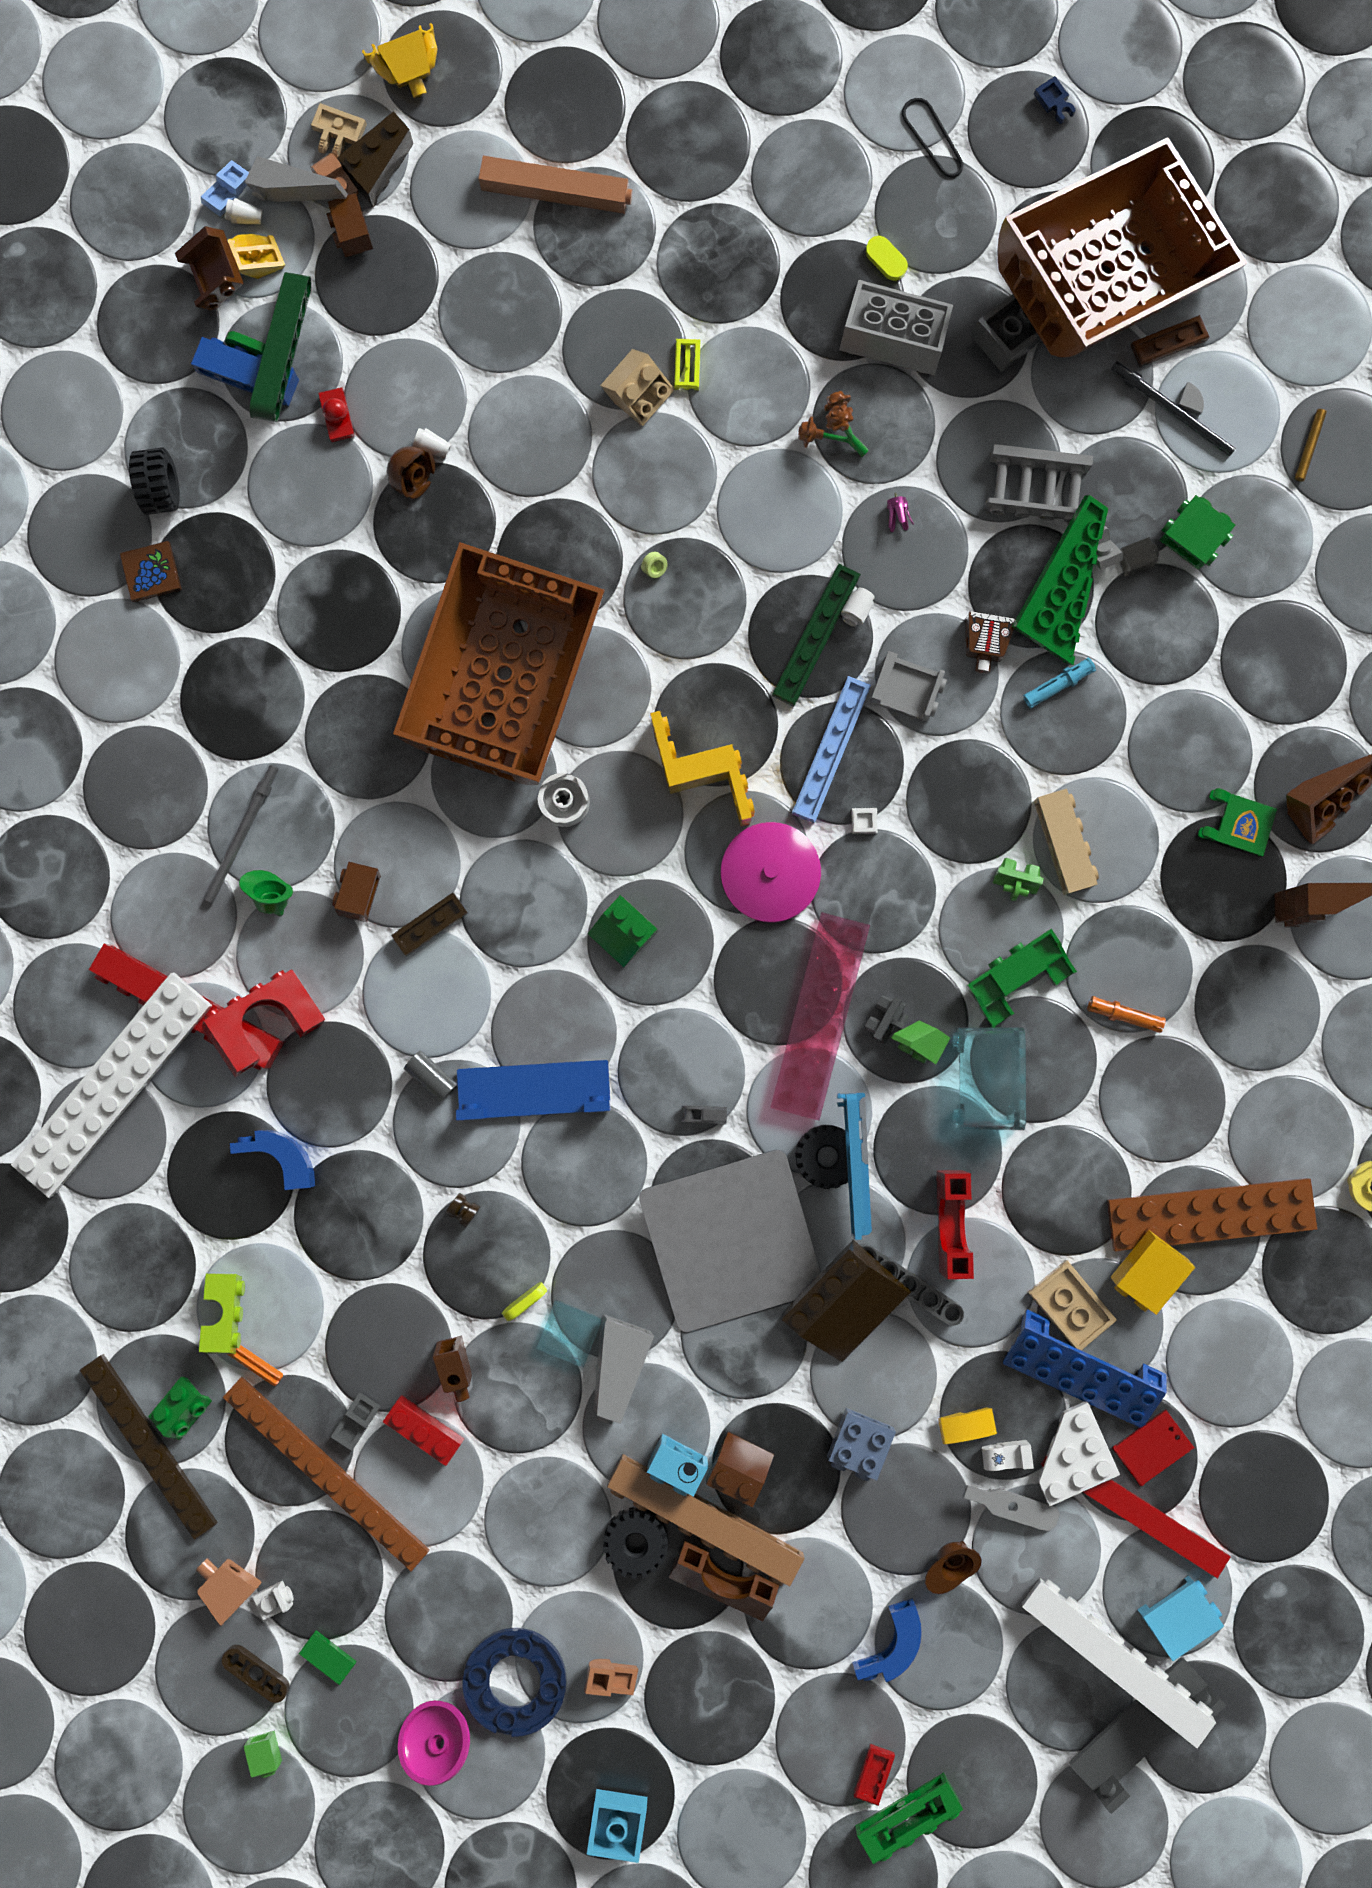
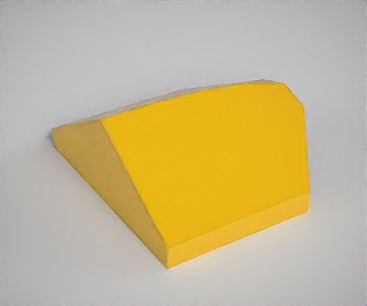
M244 234L228 239L230 249L241 274L259 279L285 267L275 238L272 235L265 237L255 234Z

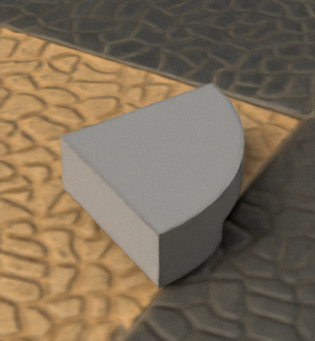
M1187 382L1178 406L1183 410L1200 416L1204 409V400L1199 389L1192 383Z

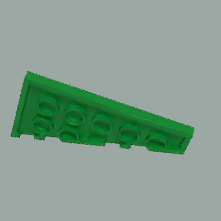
M1091 495L1083 497L1012 625V628L1068 665H1074L1075 656L1073 655L1076 643H1079L1080 639L1079 628L1081 619L1085 616L1093 580L1091 578L1093 565H1096L1098 555H1096L1099 539H1102L1108 508Z

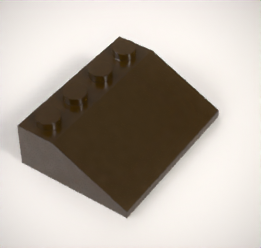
M853 1239L786 1308L781 1320L801 1338L843 1362L911 1291Z

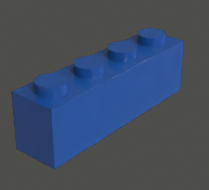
M202 337L191 365L198 374L253 393L262 355L258 354L256 357L248 354V351L241 347H228L217 338L209 340ZM293 367L291 368L282 403L288 407L299 382Z

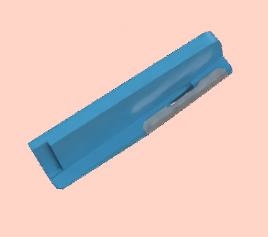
M838 1093L837 1099L843 1098V1102H837V1107H844L851 1236L855 1240H862V1236L869 1235L872 1232L865 1093ZM859 1121H861L862 1139L859 1137Z

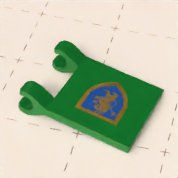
M1220 788L1211 790L1210 800L1226 803L1219 829L1216 830L1209 826L1199 829L1198 837L1222 843L1261 857L1264 856L1277 809L1231 794Z

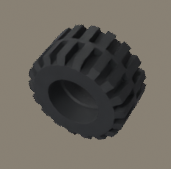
M164 447L133 451L129 459V477L133 495L140 510L144 515L176 511L180 501L179 482L175 465L168 451Z

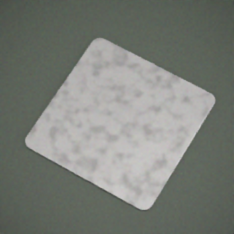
M781 1150L769 1151L648 1187L642 1190L639 1195V1201L678 1328L683 1332L694 1331L794 1301L821 1273L788 1159Z

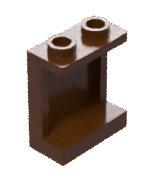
M204 226L175 252L177 261L189 264L201 294L194 301L196 307L215 310L228 297L233 296L236 290L244 284L224 230Z

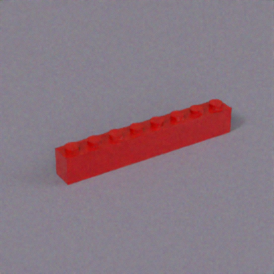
M105 943L89 968L90 971L96 974L94 976L95 979L107 985L109 982L117 985L116 990L128 997L133 994L139 998L138 1003L143 1006L168 977L115 946ZM202 996L212 1005L207 1013L217 1008L219 1011L224 1009L222 1006ZM203 1017L191 1032L199 1031L205 1035L203 1038L205 1041L213 1044L201 1027L205 1020V1017ZM242 1018L243 1033L260 1058L258 1064L253 1068L261 1070L262 1067L271 1068L285 1042Z

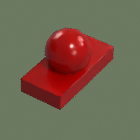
M340 387L318 393L331 443L355 437L343 388Z

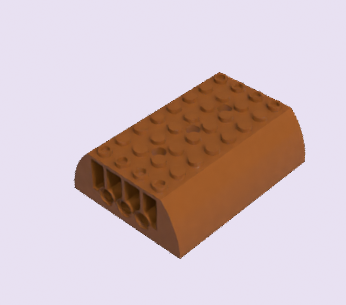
M1169 138L1159 141L1006 216L999 232L997 248L1000 274L1049 353L1057 357L1077 355L1236 273L1247 264ZM1140 246L1148 247L1151 254L1144 253ZM1101 266H1108L1111 274L1103 272Z
M459 542L393 734L405 743L426 753L525 785H538L605 590ZM524 621L528 624V628L524 633L514 631V625L517 622ZM505 667L509 668L512 671L511 677L507 680H501L498 677L499 670ZM487 714H492L496 718L495 724L491 727H486L482 724V718Z

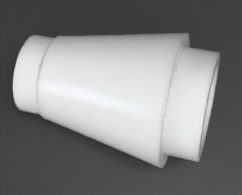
M236 198L234 200L228 199L225 219L230 220L232 224L261 225L263 209H258Z
M419 428L413 446L421 448L431 455L446 458L451 443H448L427 428L425 430Z

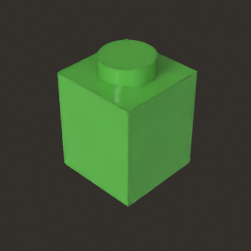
M275 1730L249 1737L244 1745L251 1778L259 1775L261 1778H266L277 1771L282 1758Z

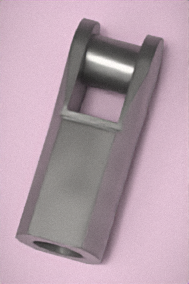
M681 1106V1109H684V1117L681 1119V1122L726 1124L727 1107ZM694 1109L701 1110V1119H694Z

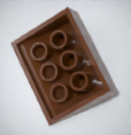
M1306 883L1275 893V923H1284V927L1292 928L1308 925L1309 923H1317V921H1326L1327 916L1335 915L1372 896V883Z

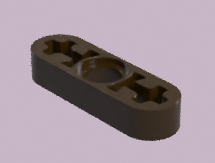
M232 1645L222 1657L223 1667L272 1703H278L286 1697L290 1689L287 1678L241 1645ZM237 1653L239 1654V1661L234 1664L231 1662V1659ZM248 1660L250 1663L247 1665V1667L245 1668V1670H244V1672H243V1671L241 1670V1668L244 1666V1664H245L246 1661ZM250 1668H260L263 1673L260 1680H253L249 1675ZM270 1676L271 1678L265 1687L262 1686L267 1677ZM278 1683L281 1685L280 1691L274 1694L272 1692L273 1686H276Z

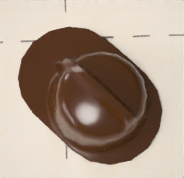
M963 1541L945 1544L938 1552L937 1562L929 1568L925 1576L927 1589L935 1594H943L953 1590L967 1578L978 1572L982 1563L980 1554L974 1549L968 1548Z

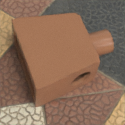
M207 1558L196 1569L206 1580L197 1590V1593L220 1625L262 1583L230 1559H227L217 1568Z

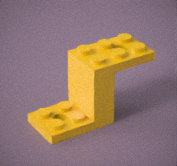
M660 711L650 713L670 794L728 779L740 827L749 825L752 817H754L755 809L752 799H747L745 794L748 793L747 789L749 788L745 774L740 775L739 769H741L742 761L739 750L734 751L733 745L730 744L677 758L674 742H668L667 739L668 736H671L667 716L662 717Z

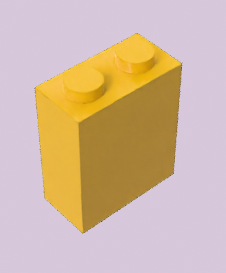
M1148 1230L1112 1274L1111 1279L1116 1284L1115 1290L1122 1296L1127 1298L1130 1295L1135 1299L1134 1303L1144 1312H1147L1149 1309L1157 1315L1196 1267L1188 1258Z

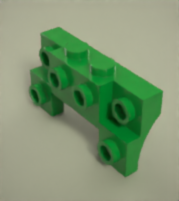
M1052 928L1026 945H1023L1022 942L1015 945L1009 950L1011 955L1005 959L999 956L988 964L990 969L965 985L992 1028L1014 1014L1004 996H1007L1042 971L1047 974L1054 986L1077 972Z

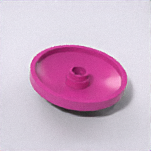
M776 822L759 823L740 832L728 845L721 864V882L728 900L740 913L760 922H782L800 914L814 899L821 880L819 856L810 840L799 830Z

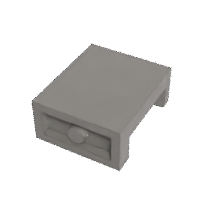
M888 651L870 703L926 722L929 716L934 717L939 704L935 702L937 693L942 694L947 679L943 678L945 671H933L897 658L898 654Z

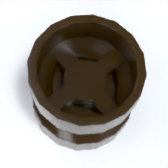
M459 1193L445 1214L451 1218H457L459 1224L466 1228L479 1211L480 1206L476 1203L468 1202L466 1196Z

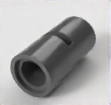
M421 1050L403 1068L440 1103L458 1086L451 1077Z

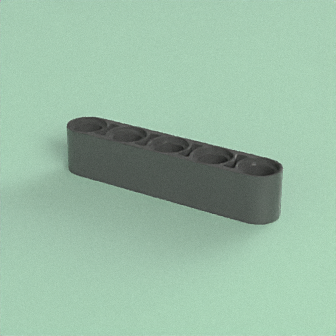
M866 1243L859 1244L863 1249L870 1250L872 1257L882 1266L884 1264H892V1275L901 1283L906 1278L914 1280V1287L906 1298L950 1326H956L963 1321L964 1310L956 1301ZM928 1292H933L936 1295L933 1304H924V1295ZM950 1306L956 1307V1316L952 1319H947L945 1317L946 1309Z

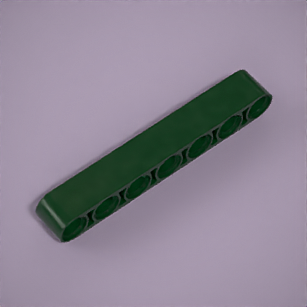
M285 272L283 275L250 401L251 418L277 422L279 419L311 293L310 276Z

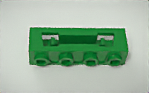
M943 1772L855 1825L857 1837L873 1864L878 1861L883 1862L889 1859L893 1852L901 1847L907 1848L911 1846L919 1836L934 1832L937 1826L944 1821H952L957 1818L960 1812L963 1811L957 1794ZM929 1802L931 1810L929 1807L926 1808L925 1803ZM888 1828H889V1829L893 1828V1829H892V1830H893V1833L888 1834V1833H889Z

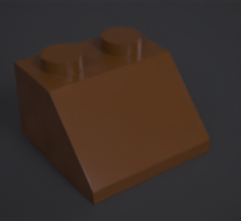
M728 1431L706 1476V1485L753 1507L765 1483L774 1454Z

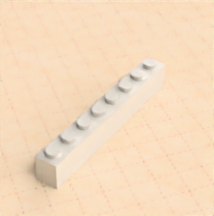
M1039 1578L1022 1601V1607L1198 1749L1216 1724L1213 1716H1211L1213 1711L1203 1702L1199 1701L1196 1704L1189 1698L1191 1693L1179 1683L1176 1686L1167 1680L1169 1676L1158 1666L1152 1668L1145 1663L1147 1658L1137 1649L1133 1648L1130 1651L1123 1645L1125 1640L1117 1633L1111 1631L1109 1634L1102 1628L1103 1623L1091 1613L1089 1616L1084 1614L1080 1610L1082 1606L1070 1596L1066 1599L1059 1594L1060 1588L1051 1580L1047 1579L1044 1582Z

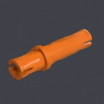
M1091 996L1090 1000L1092 1001L1088 1003L1087 1011L1107 1016L1112 1021L1120 1020L1156 1031L1157 1033H1161L1163 1031L1161 1028L1164 1029L1166 1019L1164 1017L1120 1005L1118 1001L1110 1002Z

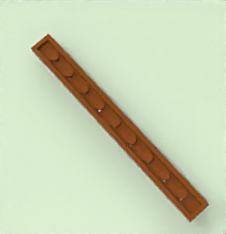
M241 1377L223 1396L235 1410L406 1568L412 1571L430 1550L246 1379Z

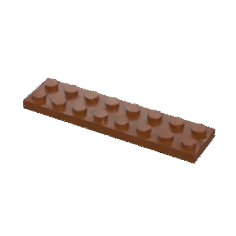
M1311 1178L1107 1200L1114 1251L1134 1249L1148 1230L1169 1245L1317 1230Z

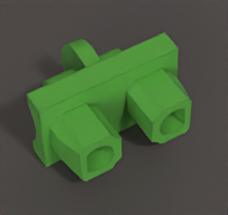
M1004 858L993 877L992 883L1003 886V891L1011 893V901L1016 902L1019 895L1027 897L1029 893L1036 895L1044 879L1040 877V867L1029 864L1026 865L1024 872L1016 870L1017 862L1015 860Z

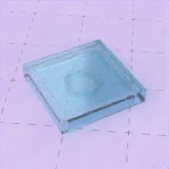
M555 1300L536 1349L584 1368L601 1325V1317Z

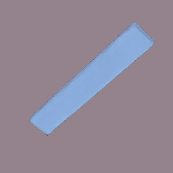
M850 676L847 677L792 815L815 823L871 687L870 684Z

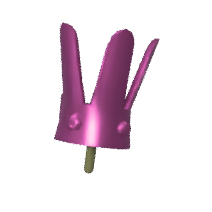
M894 493L895 497L887 501V508L889 509L888 528H890L891 532H894L897 513L903 529L908 530L906 513L912 525H914L908 512V501L906 497H897V493Z

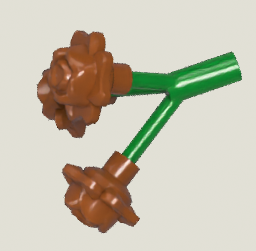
M842 391L835 392L827 397V404L824 406L825 411L830 410L826 415V427L828 429L832 428L833 431L840 429L846 433L847 437L824 433V430L817 429L813 417H810L808 422L801 423L798 439L804 441L805 448L814 439L822 440V438L846 442L863 457L869 449L853 434L848 423L854 419L852 407L847 408V404L851 401V396L844 395Z

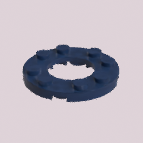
M506 1628L484 1638L469 1656L463 1676L464 1699L473 1717L491 1732L508 1734L511 1737L529 1735L545 1727L558 1713L563 1703L567 1685L566 1669L559 1651L547 1638L525 1628ZM509 1656L530 1660L536 1666L540 1675V1688L537 1695L529 1703L522 1706H508L500 1702L493 1695L490 1687V1674L493 1667L501 1659Z

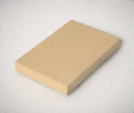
M1067 1260L1027 1292L1071 1346L1079 1350H1083L1117 1321Z

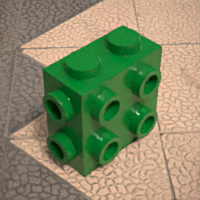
M1195 495L1190 502L1185 499L1177 509L1180 515L1175 521L1170 518L1161 530L1165 534L1159 541L1197 570H1200L1205 564L1209 567L1219 555L1215 552L1220 545L1225 547L1234 535L1230 532L1235 527V524L1231 522L1232 520L1227 514L1219 513L1215 510L1207 499Z

